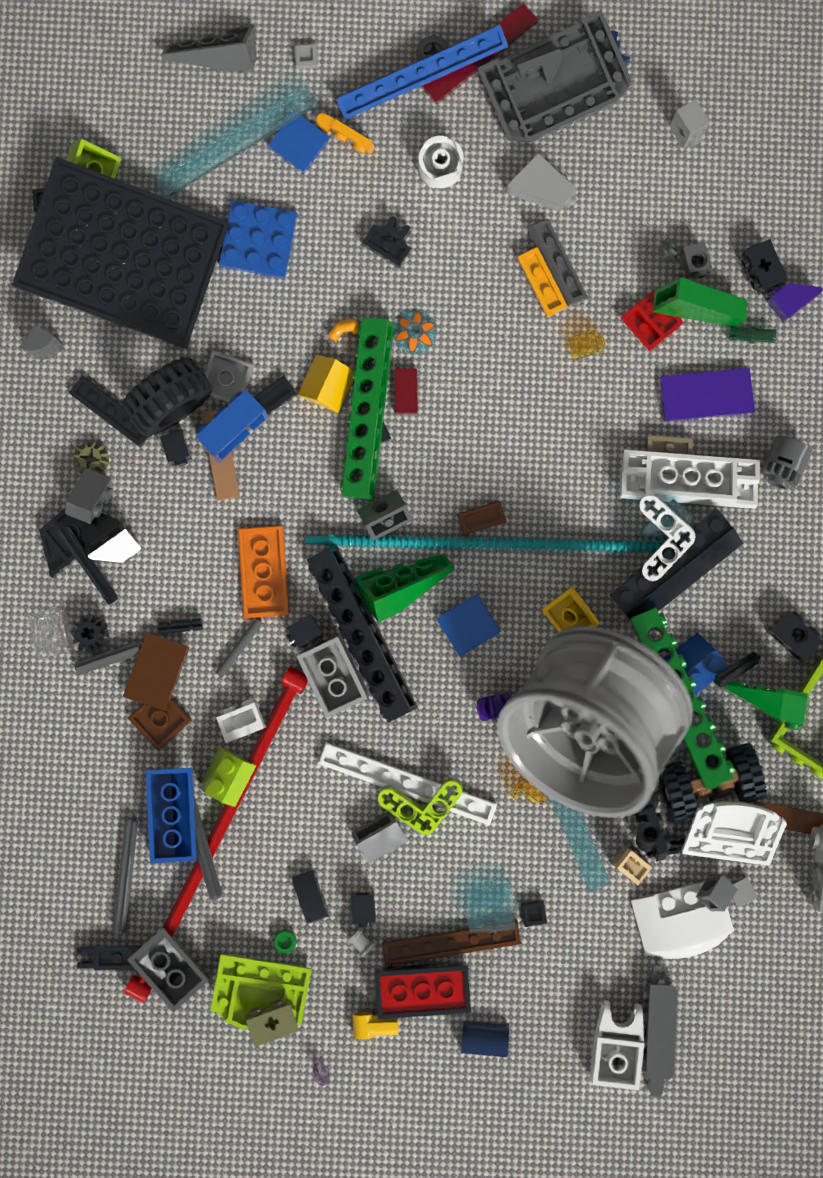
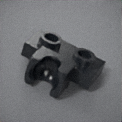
M392 216L384 230L373 225L363 240L362 245L400 269L412 251L411 247L404 244L410 235L411 227L406 225L401 231L395 230L396 217Z

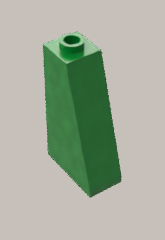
M680 277L655 290L652 312L734 327L746 321L748 300Z

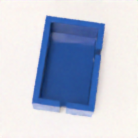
M247 390L243 393L241 391L236 393L231 399L232 403L227 408H220L214 414V420L209 424L207 422L204 423L197 430L198 434L195 437L219 463L250 435L246 430L248 426L255 431L269 418L265 409Z

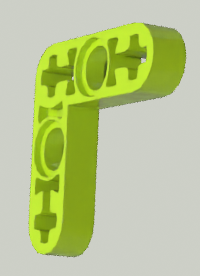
M455 777L447 778L425 807H422L396 787L387 785L380 790L378 802L383 808L420 834L428 835L437 828L461 797L463 784ZM456 785V791H452L449 798H447L445 795L448 793L449 787ZM393 794L392 799L388 801L384 799L385 795ZM401 799L402 801H400L398 807L395 808L396 802L398 803V800ZM441 801L445 804L446 808L443 811H436L433 808V803ZM409 805L413 808L414 812L411 815H405L402 813L401 807ZM417 812H419V818L417 817L416 821H414L413 819H415ZM430 820L429 825L422 826V821Z

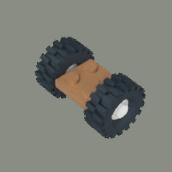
M745 743L726 749V760H730L735 770V774H732L733 780L709 791H705L701 779L690 783V778L683 762L677 761L666 764L659 777L663 781L662 795L672 821L678 822L693 818L697 810L696 801L706 799L710 793L718 792V795L729 793L733 787L740 802L750 803L765 799L767 797L765 776L753 745Z

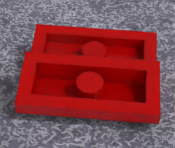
M655 289L620 318L649 352L684 324L680 317L652 312Z

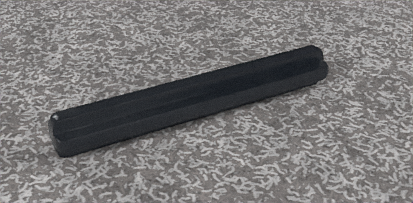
M65 526L61 528L58 534L106 603L110 605L117 601L118 596L93 560L88 557L86 550L70 527Z

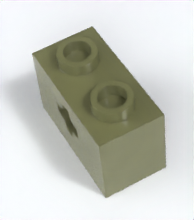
M278 999L271 1002L269 1007L264 1009L256 1007L249 1010V1014L244 1015L254 1047L299 1031L289 1000ZM269 1017H272L274 1019L273 1025H269Z

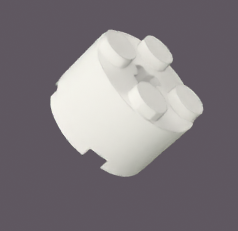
M435 136L424 143L419 153L418 169L421 178L429 187L446 188L460 179L464 159L460 145L445 136Z

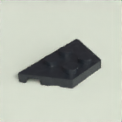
M66 508L63 509L39 530L41 541H43L45 558H47L50 577L54 579L76 560L58 534L61 528L69 526L85 549L87 545L120 521L101 513L98 518L95 517L91 524H88L65 514Z

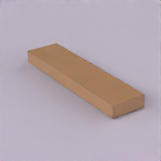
M219 409L201 412L203 424L206 422L209 424L214 420V414ZM232 452L220 463L209 453L217 500L222 501L240 497Z

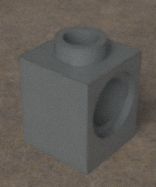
M705 242L682 248L680 257L686 278L693 277L696 280L707 276L706 273L710 271L712 265ZM691 259H699L701 266H694Z
M724 874L709 875L697 893L696 898L710 911H725L738 889L732 884V880Z

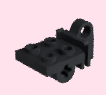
M660 777L657 779L659 790L652 793L646 805L634 813L637 823L644 822L639 827L636 845L644 852L653 851L656 862L665 860L671 848L668 836L663 835L662 826H664L660 812L656 813L655 811L660 801L658 796L662 793L664 787ZM645 834H648V836L653 837V839L648 840L644 836Z

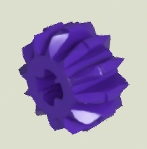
M504 693L479 698L476 707L479 719L482 721L498 719L512 695Z

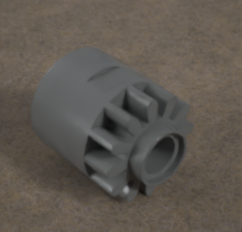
M778 435L775 437L761 473L763 476L768 477L767 482L775 487L786 489L787 486H792L795 488L800 482L813 450L801 441Z

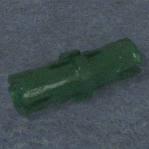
M730 326L729 341H749V344H754V342L775 343L776 329L756 328V326H750V328Z

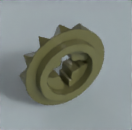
M95 441L84 442L77 447L73 454V465L81 475L86 468L102 474L109 464L107 450ZM93 452V457L100 461H93L91 465H88V461L82 457L90 456V453Z

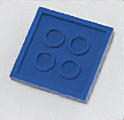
M232 200L228 217L229 225L224 237L219 266L221 268L286 279L298 212Z

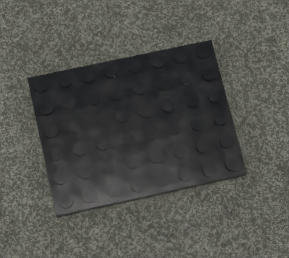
M56 157L12 287L187 349L229 222Z

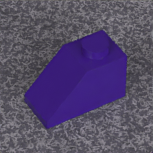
M788 283L783 288L779 285L769 293L772 297L767 303L784 323L820 295L823 289L816 286Z

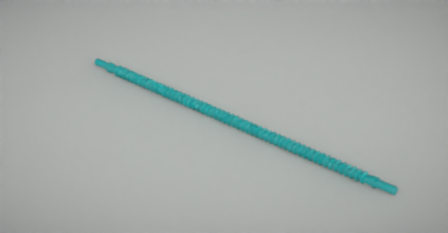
M329 534V536L306 535V544L328 545L329 547L342 545L343 548L345 545H349V548L352 545H355L356 548L359 545H362V548L366 545L369 548L371 546H375V548H378V546L382 548L388 546L389 549L391 546H394L395 549L398 546H401L402 549H404V546H407L408 549L411 546H414L415 549L418 546L421 549L426 546L427 549H430V547H434V549L440 547L441 550L443 547H447L448 550L450 547H453L454 550L457 547H460V550L463 547H466L467 550L470 547L473 550H476V548H480V550L486 548V550L493 548L494 551L496 548H499L500 551L502 548H506V551L509 548H512L513 551L516 548L519 551L523 548L526 551L528 549H532V551H535V549L539 551L545 549L546 552L548 549H551L552 552L555 549H558L559 552L561 549H564L565 552L568 549H571V552L577 549L578 552L584 550V552H587V550H591V552L597 550L598 553L601 550H604L605 553L607 550H610L611 553L614 550H617V553H620V550H623L624 553L629 550L630 553H633V551L637 553L643 551L644 554L646 551L652 554L653 551H657L666 541L663 540L661 543L659 540L653 542V540H650V542L643 540V542H640L638 539L637 542H634L631 539L630 542H627L624 539L621 542L618 539L617 542H614L613 539L611 541H607V539H604V541L600 539L594 541L593 538L591 541H588L587 538L584 541H581L580 538L578 541H575L574 538L571 541H568V538H565L564 541L559 538L556 541L555 538H552V540H548V538L542 540L541 537L539 540H535L534 537L532 540H529L528 537L525 540H522V537L519 540H516L515 537L512 540L506 537L504 540L502 537L496 539V537H493V539H489V537L483 539L482 536L480 539H476V536L473 539H470L469 536H467V539H463V536L458 539L456 536L454 538H450V536H447V538L443 536L437 538L436 535L434 538H431L430 535L427 538H424L423 535L421 538H418L417 535L414 538H411L410 535L407 538L404 535L400 538L398 535H395V537H391V535L385 537L384 535L372 541L370 535L365 537V534H362V537H359L358 534L355 537L352 534H349V536H345V534L342 536Z

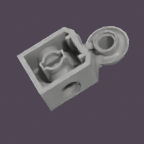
M821 824L819 827H813L810 835V846L815 848V863H812L810 867L812 882L806 892V898L809 900L808 903L819 912H823V824Z

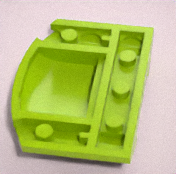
M221 954L210 1011L216 1012L225 1022L233 1026L249 1030L244 1016L249 1014V1010L256 1007L264 1009L271 1006V1002L284 999V1001L289 1000L297 1026L302 1024L312 969L292 963L286 964L243 957L242 955ZM272 1017L268 1018L269 1025L274 1024Z

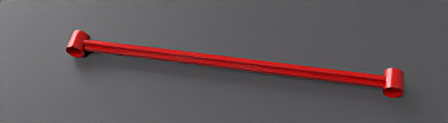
M289 666L281 681V685L285 687L265 724L266 728L262 730L247 760L256 765L236 806L224 805L207 838L212 858L296 693L302 694L308 683L305 673ZM198 858L162 927L172 937L203 878ZM133 974L123 994L144 1004L152 988L140 974L138 976Z

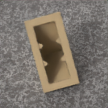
M625 845L611 861L614 867L638 886L652 869L650 865Z

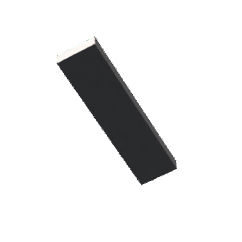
M83 375L69 392L71 396L141 448L149 438L138 432L123 411L121 404Z

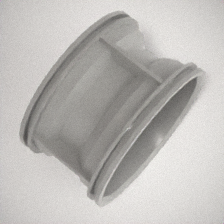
M573 627L560 631L547 642L537 659L536 669L522 690L515 693L501 711L497 729L502 748L511 763L526 780L542 793L579 812L600 817H624L638 812L648 802L656 787L659 775L674 749L682 742L691 725L693 711L691 700L684 684L673 669L653 651L641 643L614 631L596 627Z

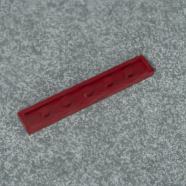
M523 3L497 25H501L509 46L538 22V19ZM504 49L422 85V89L437 105L479 71V67L490 62Z

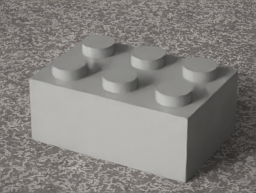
M340 633L298 653L297 659L326 718L368 699L369 692Z

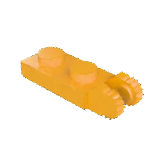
M321 113L317 116L316 122L325 133L334 132L333 136L343 143L347 140L353 144L352 148L357 152L372 154L375 148L371 140L329 115Z

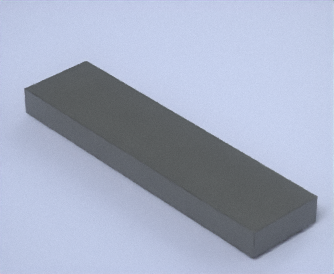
M549 219L531 224L528 230L567 306L587 299L588 296Z

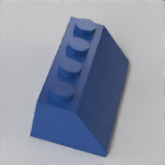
M696 633L675 649L678 655L682 654L687 667H684L687 676L691 675L696 684V688L693 689L695 694L713 682L715 675L729 667L717 650L699 633ZM670 654L663 658V660H669L671 658Z
M192 767L146 770L150 864L197 861Z

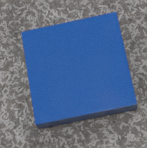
M294 111L270 142L268 148L305 174L329 142L330 136Z

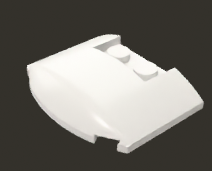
M739 801L711 803L697 808L681 852L687 855L769 866L787 823L786 820L780 818L773 811L759 805Z
M706 880L631 900L646 955H654L664 959L695 956L716 947L734 931L728 907L725 911H710L696 898L697 893Z

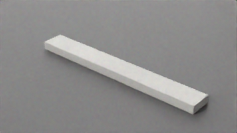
M328 742L325 743L318 762L320 765L381 787L387 785L396 787L405 795L426 803L429 802L442 785V783ZM449 787L448 793L445 796L449 798L451 792L456 791V789ZM462 791L461 797L450 811L490 825L497 803ZM441 801L433 803L434 806L442 809L446 808L445 804Z

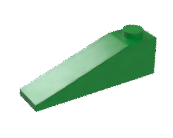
M443 554L417 560L416 564L403 566V563L396 564V568L385 571L382 568H377L354 579L371 614L380 622L400 613L454 571L455 566Z
M732 681L724 687H719L776 721L785 724V728L798 730L799 727L804 728L810 703L808 693L777 688L776 692H772V689L763 685H755L752 689L748 688V684Z

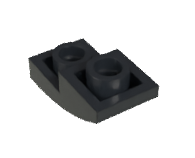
M310 870L293 876V884L306 922L310 924L329 917L325 897L321 893L316 871Z

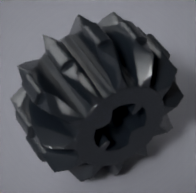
M89 614L87 620L84 616L80 617L81 625L77 622L73 623L77 631L72 630L70 634L77 635L72 640V643H79L78 650L82 651L86 647V653H91L92 648L98 652L100 651L98 643L104 646L107 645V642L103 640V636L109 637L110 633L103 632V630L108 628V624L100 625L102 622L101 617L96 618L94 621V615ZM88 629L95 632V634H92L94 636L92 639L85 635L88 633Z

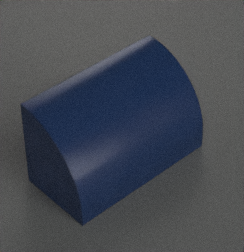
M463 1021L461 1053L508 1058L509 1025Z

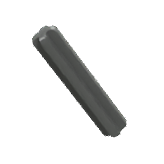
M133 642L75 662V671L78 675H82L137 656L140 647L137 642Z

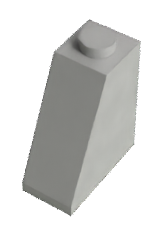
M538 153L507 185L506 192L509 195L561 212L564 208L569 209L574 204L577 189Z

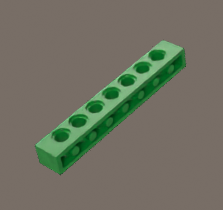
M362 318L361 325L358 326V337L360 339L359 347H356L355 350L357 365L353 371L354 391L350 394V402L352 404L351 413L348 415V425L350 427L349 435L345 439L347 453L343 459L344 479L340 483L342 496L347 499L375 500L394 324L389 319ZM377 339L376 345L370 347L371 341ZM375 361L373 368L368 370L369 362ZM372 382V388L365 392L366 385ZM369 404V411L366 414H362V407ZM366 426V434L364 436H360V431L362 427ZM364 449V456L358 459V452ZM362 471L361 479L355 481L356 473Z
M654 608L631 618V625L639 643L657 655L661 651H667L670 654L671 658L665 662L674 672L679 674L680 680L689 694L693 714L698 716L699 722L695 725H690L683 741L705 791L732 781V774H735V770L730 760L726 761L722 754L725 752L723 743L720 739L716 740L712 732L716 730L710 717L706 718L703 712L706 709L701 696L697 697L693 690L696 688V684L692 676H687L684 667H687L682 654L678 655L674 648L677 646L673 634H668L665 628L668 623L663 612L658 613L657 608ZM656 630L660 632L661 638L652 640L648 636L649 632ZM699 735L706 736L709 744L699 746L696 743V737ZM710 756L715 757L719 765L716 768L708 767L705 762L706 758Z

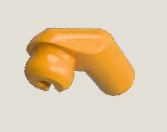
M353 318L340 320L327 336L336 342L344 332L350 331L352 334H357L360 324Z

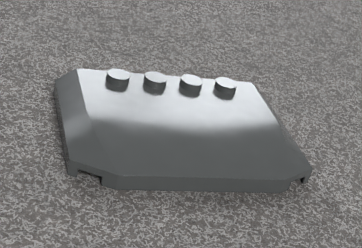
M602 9L582 18L580 23L504 59H495L478 68L507 139L512 142H535L616 104L632 85V80ZM561 49L564 59L550 87L548 86L544 71L539 72L540 75L533 79L522 78L518 64Z

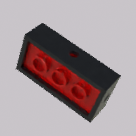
M466 961L374 968L378 1020L471 1013L469 971Z

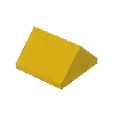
M316 355L298 396L339 414L353 383V370L336 359Z
M573 587L542 609L558 632L573 627H596L600 624Z

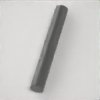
M257 618L253 621L215 672L217 675L223 678L263 623Z

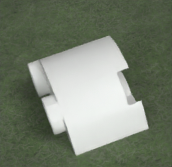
M254 698L242 702L243 707L239 709L236 706L224 709V715L216 717L225 743L266 728Z

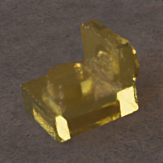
M592 330L568 337L573 360L595 354H604L606 344L600 332Z
M525 779L522 783L518 781L510 791L513 794L511 799L515 802L523 791L526 793L524 797L534 805L537 802L543 805L547 800L543 793Z

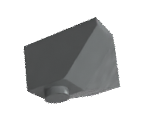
M255 25L230 28L226 30L227 34L217 37L213 33L206 35L207 37L202 38L199 42L189 39L166 45L161 58L163 60L229 72H248L253 68L257 60Z

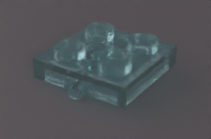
M487 881L481 885H466L469 933L488 932L490 934L497 933V931L515 930L512 883L493 884V881Z

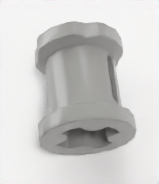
M358 928L346 942L352 944L361 953L360 956L364 958L377 943L371 941L362 932V928Z

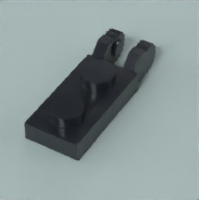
M142 945L77 948V954H94V961L77 962V968L136 970L127 959L139 950Z

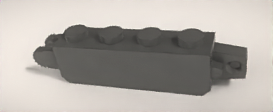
M653 964L650 981H647L646 987H643L642 999L646 1001V1009L642 1010L645 1033L643 1034L644 1057L641 1071H643V1075L647 1079L649 1092L656 1098L663 1094L664 1080H670L674 1076L678 990L670 983L668 966Z

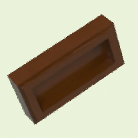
M500 501L457 514L463 536L507 522Z

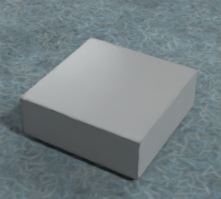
M317 44L294 45L296 69L318 68Z
M747 876L732 883L738 889L732 898L737 908L758 898Z

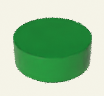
M283 929L275 935L274 947L278 952L290 953L296 947L297 937L291 930Z

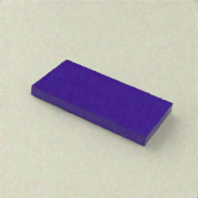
M750 368L660 377L664 422L751 414L755 412Z

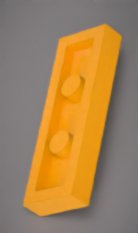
M538 247L518 256L517 260L546 318L566 309L568 306Z

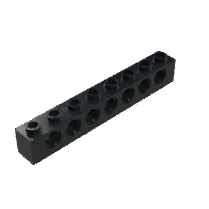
M338 546L328 547L307 559L309 571L316 578L319 584V591L326 598L329 604V611L336 618L339 624V631L346 638L349 644V651L359 664L360 674L366 678L370 686V694L377 700L380 706L381 716L389 723L417 709L418 706ZM328 569H330L333 573L332 579L328 577ZM338 589L343 592L342 599L338 597ZM348 609L353 612V619L348 617ZM358 630L362 631L363 640L358 637ZM368 650L372 651L374 655L373 660L368 657ZM378 671L383 673L384 680L378 677ZM388 691L393 693L394 701L388 697Z

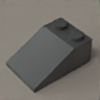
M164 928L159 930L127 959L173 1013L210 980L209 975Z

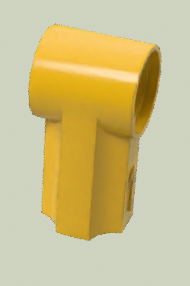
M371 1012L352 1014L354 1039H371L374 1036L398 1035V1018L378 1020L377 1014Z

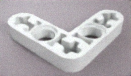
M649 494L640 501V510L669 537L643 566L642 572L644 577L650 581H656L693 544L696 535L693 528L660 498ZM646 500L649 502L655 500L654 506L658 510L661 507L665 509L659 514L657 519L653 517L656 514L653 509H645ZM666 514L673 516L674 524L671 527L663 526L661 523L662 516ZM689 531V538L691 540H684L680 544V547H683L681 551L676 544L670 542L672 539L675 542L680 539L681 535L679 532L685 533ZM672 547L676 552L675 557L670 560L664 558L662 555L664 548ZM656 556L659 557L661 562L667 564L666 567L663 564L658 567L657 572L659 574H648L649 568L647 566L653 567L658 562L655 559Z

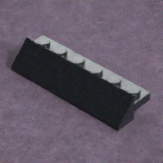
M715 509L699 523H695L692 526L696 535L695 541L660 579L656 581L646 579L642 572V566L626 579L627 581L609 594L630 621L631 618L654 608L660 611L744 544L735 528L730 525L718 509ZM690 532L683 533L677 542L675 540L672 542L678 546L680 551L683 549V547H680V544L684 540H691L689 538ZM666 547L663 549L662 555L670 560L675 557L676 552L672 547ZM656 556L655 559L658 562L653 567L647 566L649 568L648 574H659L657 572L658 567L661 564L666 567L667 564L661 562L659 557Z

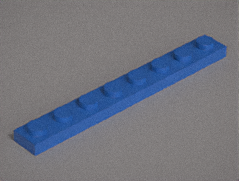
M496 25L336 97L344 119H349L507 48L508 44L501 25Z

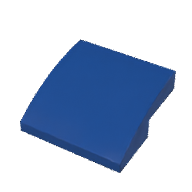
M478 594L473 595L436 619L460 657L501 632Z

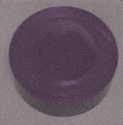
M323 1061L315 1063L313 1065V1072L317 1083L320 1086L330 1084V1076Z

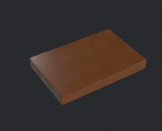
M146 632L123 697L167 711L190 647Z

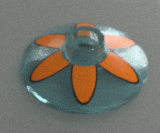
M419 310L408 311L396 320L393 338L402 351L409 354H422L434 345L437 338V326L427 313ZM417 327L420 331L418 334H413L411 329Z

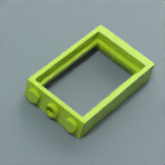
M823 651L798 692L810 694L823 674ZM778 722L767 741L772 743L771 748L780 754L786 752L791 755L790 760L801 767L805 764L811 768L809 771L811 774L822 779L823 764L783 739L782 737L788 728L784 727L785 724Z

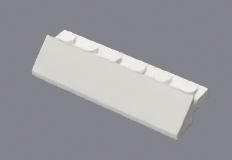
M624 450L620 476V498L642 500L644 496L653 494L663 502L756 509L758 506L760 460Z

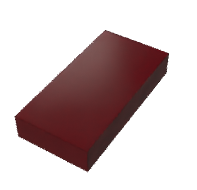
M417 368L395 369V414H418Z

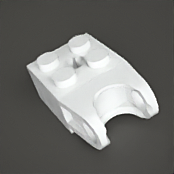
M604 1000L594 1034L590 1080L593 1085L639 1090L644 1051L642 1006L635 1004L629 1020L624 1023H616L611 1018L610 1002ZM619 1057L621 1062L618 1061V1064L614 1065L612 1060Z

